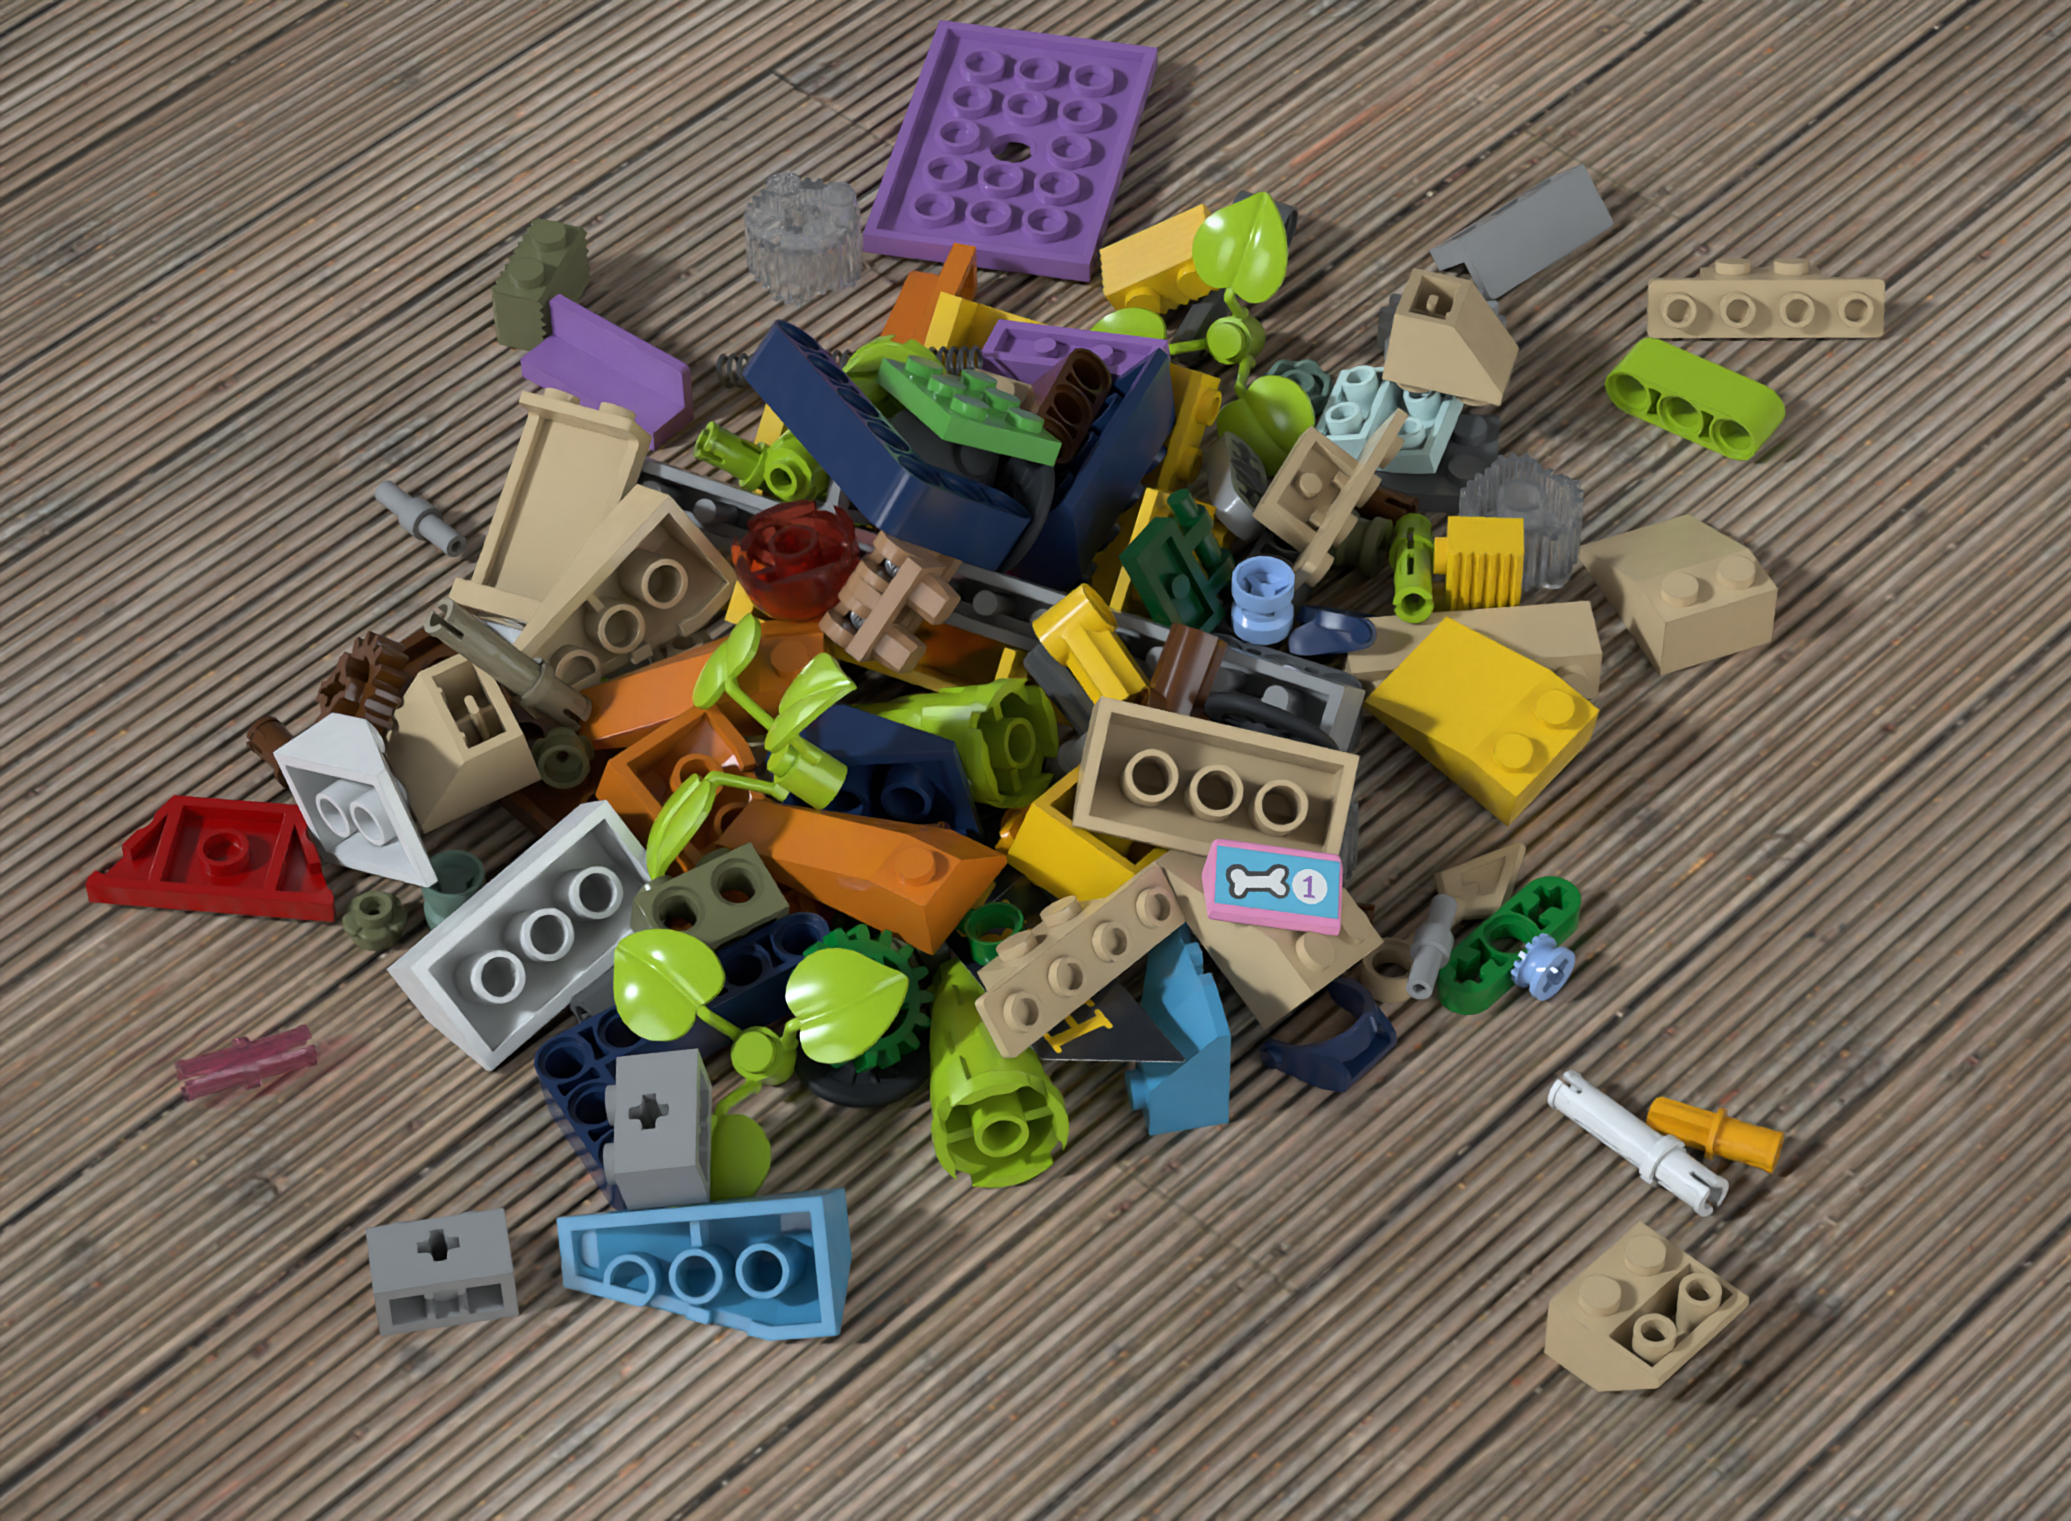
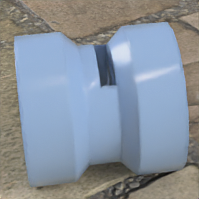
M1257 556L1244 560L1234 569L1232 574V596L1234 601L1231 609V627L1234 633L1243 641L1257 645H1269L1283 640L1293 629L1294 606L1291 601L1294 598L1295 575L1291 567L1284 561L1269 556Z

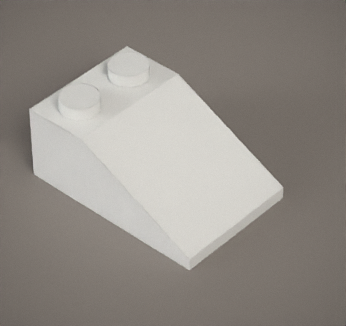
M332 712L273 752L325 862L427 888L438 881L419 831L409 812L408 793L401 782L392 775L382 754L385 751V745L381 735L366 719Z

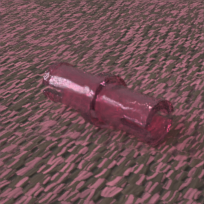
M302 1024L297 1026V1028L252 1041L247 1036L232 1039L231 1047L186 1060H176L175 1070L178 1082L206 1075L184 1082L185 1086L180 1088L186 1102H191L195 1098L243 1085L245 1090L261 1087V1079L306 1066H316L317 1054L314 1044L293 1051H287L307 1045V1040L312 1039L307 1025Z

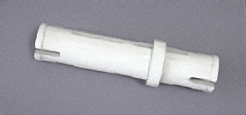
M1569 1070L1563 1074V1079L1571 1084L1570 1088L1559 1079L1556 1080L1548 1095L1549 1106L1554 1110H1559L1637 1167L1639 1173L1642 1174L1640 1178L1644 1182L1655 1188L1663 1186L1692 1207L1702 1217L1708 1216L1713 1212V1207L1706 1203V1199L1711 1201L1716 1207H1719L1727 1194L1728 1181L1724 1177L1716 1175L1687 1154L1684 1142L1674 1135L1662 1136L1583 1079L1581 1074L1575 1070Z

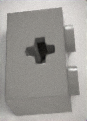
M698 1048L616 1057V1085H607L605 1090L607 1118L610 1126H614V1143H606L603 1149L604 1171L608 1184L618 1185L628 1211L710 1202L712 1085Z
M504 1208L486 1211H467L459 1215L418 1221H399L390 1225L365 1228L380 1336L519 1316Z

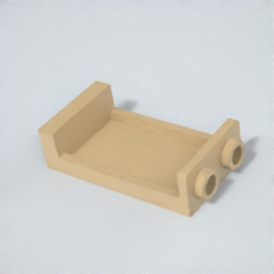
M545 388L543 396L522 391L518 403L528 411V418L472 580L469 581L455 577L449 597L459 607L477 619L523 631L594 528L637 484L652 436L635 422L636 414L634 412L607 402H601L598 410L580 406L581 400L578 397L554 388Z

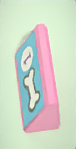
M1215 839L1211 844L1201 874L1208 919L1302 932L1312 931L1324 935L1338 936L1341 927L1343 873L1341 857L1337 854Z

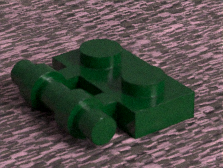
M1180 489L1173 492L1167 498V503L1175 517L1155 516L1118 558L1154 622L1169 627L1172 626V623H1180L1210 634L1226 616L1216 595L1218 594L1221 601L1234 599L1232 596V574L1237 564L1228 549L1220 548L1211 532L1214 522L1205 506L1196 504L1188 489ZM1193 550L1198 558V562L1196 561L1192 553Z

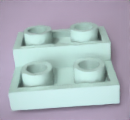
M1364 365L1349 370H1341L1316 426V430L1354 459H1357L1371 435L1400 408L1409 415L1397 434L1405 442L1384 469L1378 467L1376 470L1408 474L1436 473L1464 403L1457 400L1454 395L1432 390L1425 393L1406 391L1400 388L1396 382L1382 379L1384 367L1373 368Z

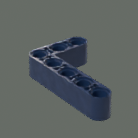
M780 319L774 321L743 369L742 375L859 511L880 530L897 539L987 570H997L1030 522L1031 515L1028 510L1003 491L925 463L813 337L789 322Z
M796 912L715 952L725 972V984L721 992L705 1006L743 1031L755 1026L765 1027L790 1014L792 1011L788 1007L785 995L792 970L805 959L803 952L808 947L818 941L823 943V937L830 933L827 922L821 916L811 912ZM616 1005L550 1038L540 1046L535 1054L534 1066L549 1113L609 1204L616 1210H626L627 1207L618 1185L608 1184L603 1163L604 1145L606 1143H614V1126H610L606 1113L605 1090L607 1085H616V1057L698 1048L701 1058L704 1059L734 1042L727 1035L707 1024L698 1016H696L692 1028L685 1036L668 1042L650 1041L631 1031L623 1022Z

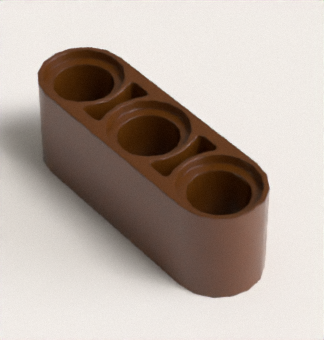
M1075 348L1034 382L1020 406V409L1045 420L1043 428L1062 443L1054 464V473L1058 472L1074 458L1111 390L1112 379L1106 364L1097 354L1085 348ZM1000 454L997 472L1012 456Z

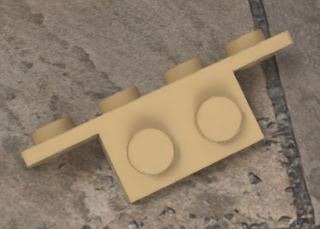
M1721 258L1716 260L1715 267H1700V278H1652L1648 281L1647 334L1652 338L1881 337L1884 329L1885 282L1879 277H1824L1817 267H1809L1810 261L1803 258L1775 259L1774 267H1751V261L1748 259Z
M1398 408L1371 435L1357 459H1354L1313 426H1310L1298 438L1252 513V517L1300 552L1291 567L1295 575L1294 592L1304 582L1313 588L1326 574L1335 559L1327 551L1331 545L1337 548L1349 535L1358 521V518L1351 511L1354 506L1361 508L1372 496L1382 480L1375 474L1378 467L1384 469L1404 444L1405 440L1397 434L1409 415L1402 409Z
M1159 865L1146 866L1107 898L1078 902L1076 896H1068L1050 904L1040 913L1043 920L1032 930L1021 931L1008 937L996 947L998 956L977 972L987 992L976 1000L975 1006L1003 1058L1017 1057L1185 923L1186 919L1179 901Z

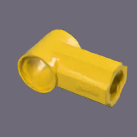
M1082 583L1032 622L1035 634L1042 645L1058 663L1066 668H1070L1094 705L1101 696L1133 703L1140 690L1147 685L1149 686L1150 681L1115 632L1118 629L1115 616L1100 595L1088 584Z

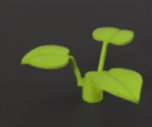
M1258 192L1209 216L1199 227L1193 241L1192 257L1199 277L1211 287L1226 288L1224 301L1233 313L1232 316L1216 320L1209 327L1206 338L1169 344L1170 355L1208 349L1210 355L1220 363H1239L1240 367L1234 385V391L1239 399L1228 403L1220 410L1216 421L1218 436L1220 438L1228 431L1240 437L1259 456L1264 464L1266 475L1275 477L1298 438L1310 426L1316 429L1314 409L1307 393L1298 383L1290 378L1280 375H1267L1256 379L1248 390L1246 388L1250 369L1256 366L1254 358L1262 352L1266 336L1262 324L1253 316L1248 315L1249 311L1246 307H1241L1236 299V294L1250 303H1262L1269 300L1281 287L1288 266L1287 237L1280 211L1268 192ZM1138 307L1124 308L1112 312L1090 329L1091 331L1164 340L1167 337L1163 318L1154 311Z
M747 613L732 630L729 638L714 651L696 681L693 689V703L699 709L707 710L726 691L731 698L768 730L764 746L766 750L772 753L767 763V770L774 774V782L719 771L709 772L704 779L697 773L692 774L667 800L652 825L646 850V863L651 880L665 875L669 865L700 828L712 808L716 788L719 786H730L770 794L781 802L791 792L817 810L825 808L834 799L846 778L847 766L802 738L799 733L849 692L857 689L855 683L842 671L835 658L827 653H820L802 669L784 693L779 704V715L774 720L740 689L737 676L749 665L757 652L761 637V625L758 618Z
M647 929L621 939L614 950V1000L620 1017L631 1031L650 1041H673L685 1036L692 1028L696 1016H698L704 1022L734 1041L731 1048V1060L736 1071L746 1079L745 1083L722 1098L717 1103L714 1114L711 1113L710 1200L755 1196L767 1178L771 1164V1147L764 1130L755 1120L748 1116L727 1114L733 1106L750 1094H758L761 1091L762 1084L769 1086L778 1085L792 1076L795 1071L794 1067L797 1058L796 1048L798 1040L795 1038L797 1031L800 1030V1041L804 1052L812 1060L826 1064H839L853 1060L872 1047L889 1028L903 1004L910 982L908 976L904 973L882 965L858 952L842 948L819 950L802 960L789 978L786 986V1002L796 1018L786 1023L784 1033L780 1034L761 1026L750 1027L743 1031L705 1006L723 989L725 972L715 952L701 940L675 930Z

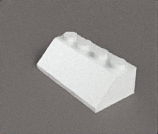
M607 800L580 804L386 970L430 1024L485 1070L492 1071L571 1003V998L594 982L614 965V950L619 941L634 933L630 927L633 897L637 896L639 890L651 881L646 863V850Z

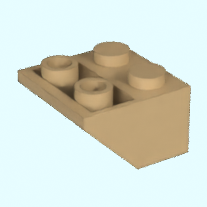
M1413 268L1394 314L1382 379L1396 382L1400 388L1409 392L1425 393L1432 390L1454 395L1460 402L1471 406H1486L1489 403L1500 406L1517 359L1519 347L1471 280Z
M460 654L437 663L417 674L402 697L401 705L395 708L391 715L393 721L391 729H384L381 734L385 745L384 753L397 779L408 793L407 799L424 834L541 780L524 734L496 680Z
M1639 1221L1549 1301L1544 1353L1597 1392L1659 1388L1748 1307L1749 1297Z

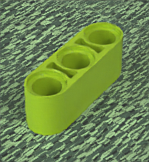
M1652 337L1640 340L1607 375L1605 380L1607 395L1622 411L1738 461L1748 460L1754 456L1782 424L1786 415L1785 406L1781 398L1766 385Z

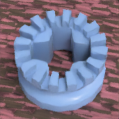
M1544 933L1540 934L1539 937L1535 936L1532 939V944L1528 942L1525 945L1528 952L1525 954L1520 951L1518 956L1523 960H1515L1513 964L1515 968L1511 970L1513 983L1523 988L1530 986L1529 991L1531 995L1541 1001L1551 998L1561 989L1569 978L1575 964L1573 951L1563 946L1556 948L1557 943L1555 939L1549 934Z

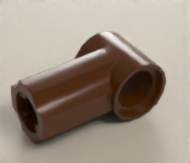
M1172 623L1149 686L1147 685L1140 690L1133 703L1208 721L1209 717L1205 712L1204 705L1208 699L1228 643L1204 631L1180 623Z

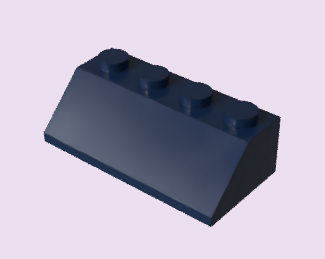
M1160 347L1112 382L1111 390L1074 458L1055 473L1053 499L1043 528L1027 554L1011 569L1018 578L1061 592L1068 588L1072 592L1082 583H1087L1097 570L1098 565L1093 561L1096 553L1104 550L1120 532L1122 526L1117 522L1118 517L1130 509L1143 494L1145 486L1140 481L1144 475L1149 474L1166 456L1168 448L1163 443L1176 424L1169 357Z

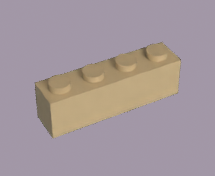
M1590 601L1434 612L1425 621L1419 623H1407L1397 615L1369 617L1366 619L1372 621L1377 629L1375 643L1363 650L1339 654L1340 671L1356 677L1362 684L1363 690H1366L1363 703L1446 616L1550 669L1585 699L1598 698L1602 650ZM1363 707L1362 716L1373 715Z

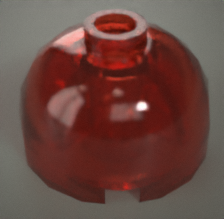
M801 499L774 505L755 514L747 521L749 532L741 539L740 543L735 536L731 544L732 562L737 580L744 594L758 610L778 621L804 622L823 617L828 609L836 607L841 602L838 594L860 562L859 540L854 521L844 509L833 505L834 514L826 510H818L815 500Z

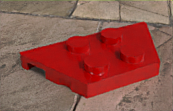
M173 795L154 813V818L149 825L138 829L121 845L123 857L105 874L95 870L87 878L85 884L88 900L92 903L335 922L337 915L334 896L326 884L320 858L314 843L311 842L307 823L299 806L294 804Z

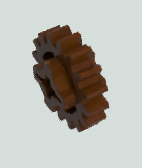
M371 631L367 632L364 639L357 637L352 653L350 654L345 651L339 657L337 666L327 681H322L315 701L320 704L321 714L315 720L314 725L333 712L366 719L377 729L380 735L384 729L390 730L393 725L391 715L395 708L401 705L403 700L401 687L408 680V675L402 672L409 660V656L403 654L405 646Z

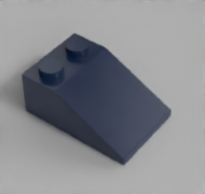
M843 704L832 705L799 733L802 738L847 766V775L842 787L834 799L822 810L911 824H933L939 821H946L953 831L984 845L986 836L955 741ZM769 751L767 753V757L765 760L766 764L768 763V760L772 754ZM770 772L772 781L774 782V774ZM791 792L783 802L780 801L783 804L814 808Z

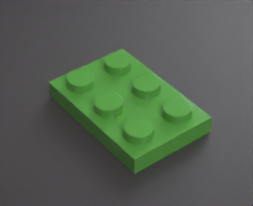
M909 355L906 363L883 358L876 381L941 439L1054 467L1062 443L1043 428L1045 421L1043 418L1019 408L1021 403L1019 398L996 388L998 381L995 378L971 369H963L961 376L942 372L943 367L940 364L914 355Z

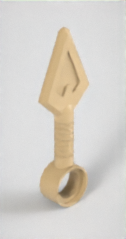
M1515 842L1434 873L1438 895H1449L1457 902V910L1451 930L1462 920L1489 918L1511 899L1526 851L1524 844ZM1426 919L1419 926L1425 924ZM1417 928L1404 940L1390 937L1382 938L1384 943L1362 958L1360 983L1370 991L1373 999L1386 1003H1397L1406 1001L1411 997L1406 991V985L1413 965L1410 948ZM1382 963H1396L1404 967L1408 973L1401 977L1390 978L1377 973L1374 967Z

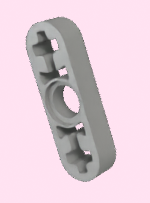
M1226 431L1204 453L1210 501L1212 506L1217 507L1215 514L1219 520L1236 536L1244 541L1251 542L1266 527L1251 516L1268 489L1265 467L1259 456L1245 441L1237 435Z

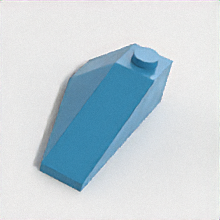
M1186 922L1149 951L1141 1008L1182 1054L1185 1061H1135V1069L1125 1071L1126 1091L1132 1111L1142 1109L1149 1136L1229 1123L1231 1034L1216 983L1211 973L1203 974L1202 951L1198 942L1191 943L1190 928Z
M845 1187L710 1200V1202L629 1211L626 1209L557 1218L563 1287L638 1307L649 1306L686 1316L688 1320L703 1324L714 1323L747 1332L749 1336L768 1341L837 1336L841 1332L852 1258Z

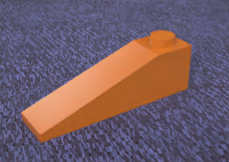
M823 616L769 620L760 623L761 637L757 652L749 665L737 676L740 689L774 720L779 715V704L784 693L802 669L820 653H827L834 658V641L826 636L818 626ZM730 635L580 690L581 695L584 694L592 700L593 706L586 722L579 717V724L581 725L579 736H587L592 742L594 750L630 747L694 705L693 689L703 667L714 651ZM726 691L715 702V705L742 737L767 735L768 730L731 698Z
M715 704L707 710H701L693 705L608 760L595 796L599 801H608L639 843L647 850L649 834L657 815L671 795L692 774L697 773L704 779L709 772L719 771L758 779L754 770L757 763L747 741ZM730 786L717 787L715 799L708 816L687 845L669 865L666 872L675 878L694 869L704 856L716 850L715 842L752 799L772 802L771 798H766L764 793ZM774 880L790 906L788 915L796 912H811L818 915L811 897ZM729 890L720 894L725 900L732 903H744L750 900L746 894L737 890Z
M752 799L715 842L716 850L726 847L731 851L751 842L774 880L880 931L885 929L892 931L893 937L932 956L1007 864L1006 855L950 829L822 809L817 810L815 808Z

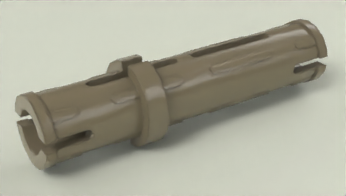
M450 597L436 603L437 607L446 613L444 618L434 610H430L425 619V631L432 637H437L510 690V696L524 708L533 706L560 727L572 728L574 731H577L581 725L570 717L572 713L576 714L583 721H587L592 711V700L584 694L581 695L556 677L554 668L541 657L531 659L459 607Z

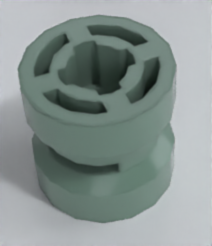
M448 850L439 852L429 858L438 879L436 883L428 888L421 886L423 898L425 899L423 906L425 921L430 932L486 885L483 863L474 854L462 850Z

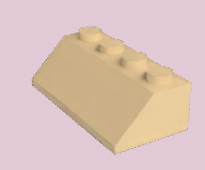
M1101 696L1092 709L1079 769L1072 827L1206 858L1215 839L1330 853L1339 856L1360 756Z

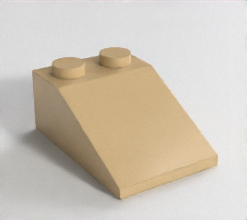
M1689 514L1578 546L1577 556L1659 676L1770 643L1772 640L1778 588L1749 548Z
M1170 850L1149 865H1159L1162 868L1179 901L1186 919L1185 922L1264 1030L1384 943L1371 925L1367 915L1357 906L1343 887L1341 927L1338 936H1332L1312 931L1302 932L1208 919L1201 876L1206 857Z

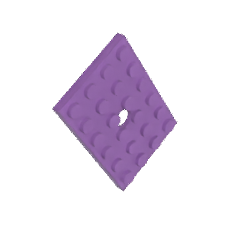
M939 20L863 232V252L945 263L953 243L976 246L977 267L1090 282L1156 72L1158 48ZM1009 142H1018L1030 147L1031 157L1022 162L1012 163L998 160L993 155L1004 152L1008 148Z

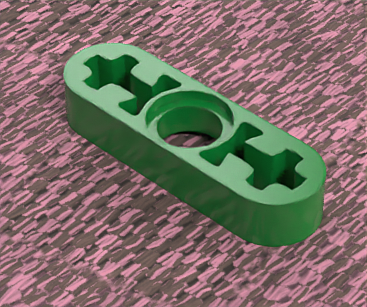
M1544 876L1528 883L1452 949L1447 965L1438 971L1437 997L1440 1003L1448 1010L1462 1015H1474L1490 1008L1516 985L1511 979L1513 976L1511 970L1515 968L1513 965L1515 960H1523L1518 956L1520 952H1501L1492 943L1502 937H1513L1521 940L1525 945L1528 942L1532 944V939L1535 936L1539 937L1540 934L1544 933L1549 934L1555 939L1557 943L1556 948H1558L1578 928L1581 895L1578 888L1570 881L1556 876ZM1539 907L1542 908L1543 910H1546V911H1545L1544 913H1542L1540 916H1539ZM1526 948L1522 950L1525 954L1528 952ZM1478 974L1479 984L1475 981H1472V979H1474Z

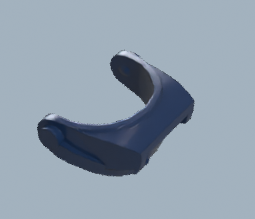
M1301 605L1296 617V621H1300V627L1289 634L1290 653L1320 657L1369 648L1376 641L1377 629L1372 621L1366 618L1379 616L1321 606Z
M1338 976L1328 984V992L1334 1002L1350 1012L1357 1020L1349 1030L1332 1039L1308 1045H1292L1269 1038L1260 1046L1259 1050L1261 1061L1270 1069H1277L1321 1089L1346 1092L1397 1044V1036L1394 1027L1377 1006L1370 991L1353 978Z

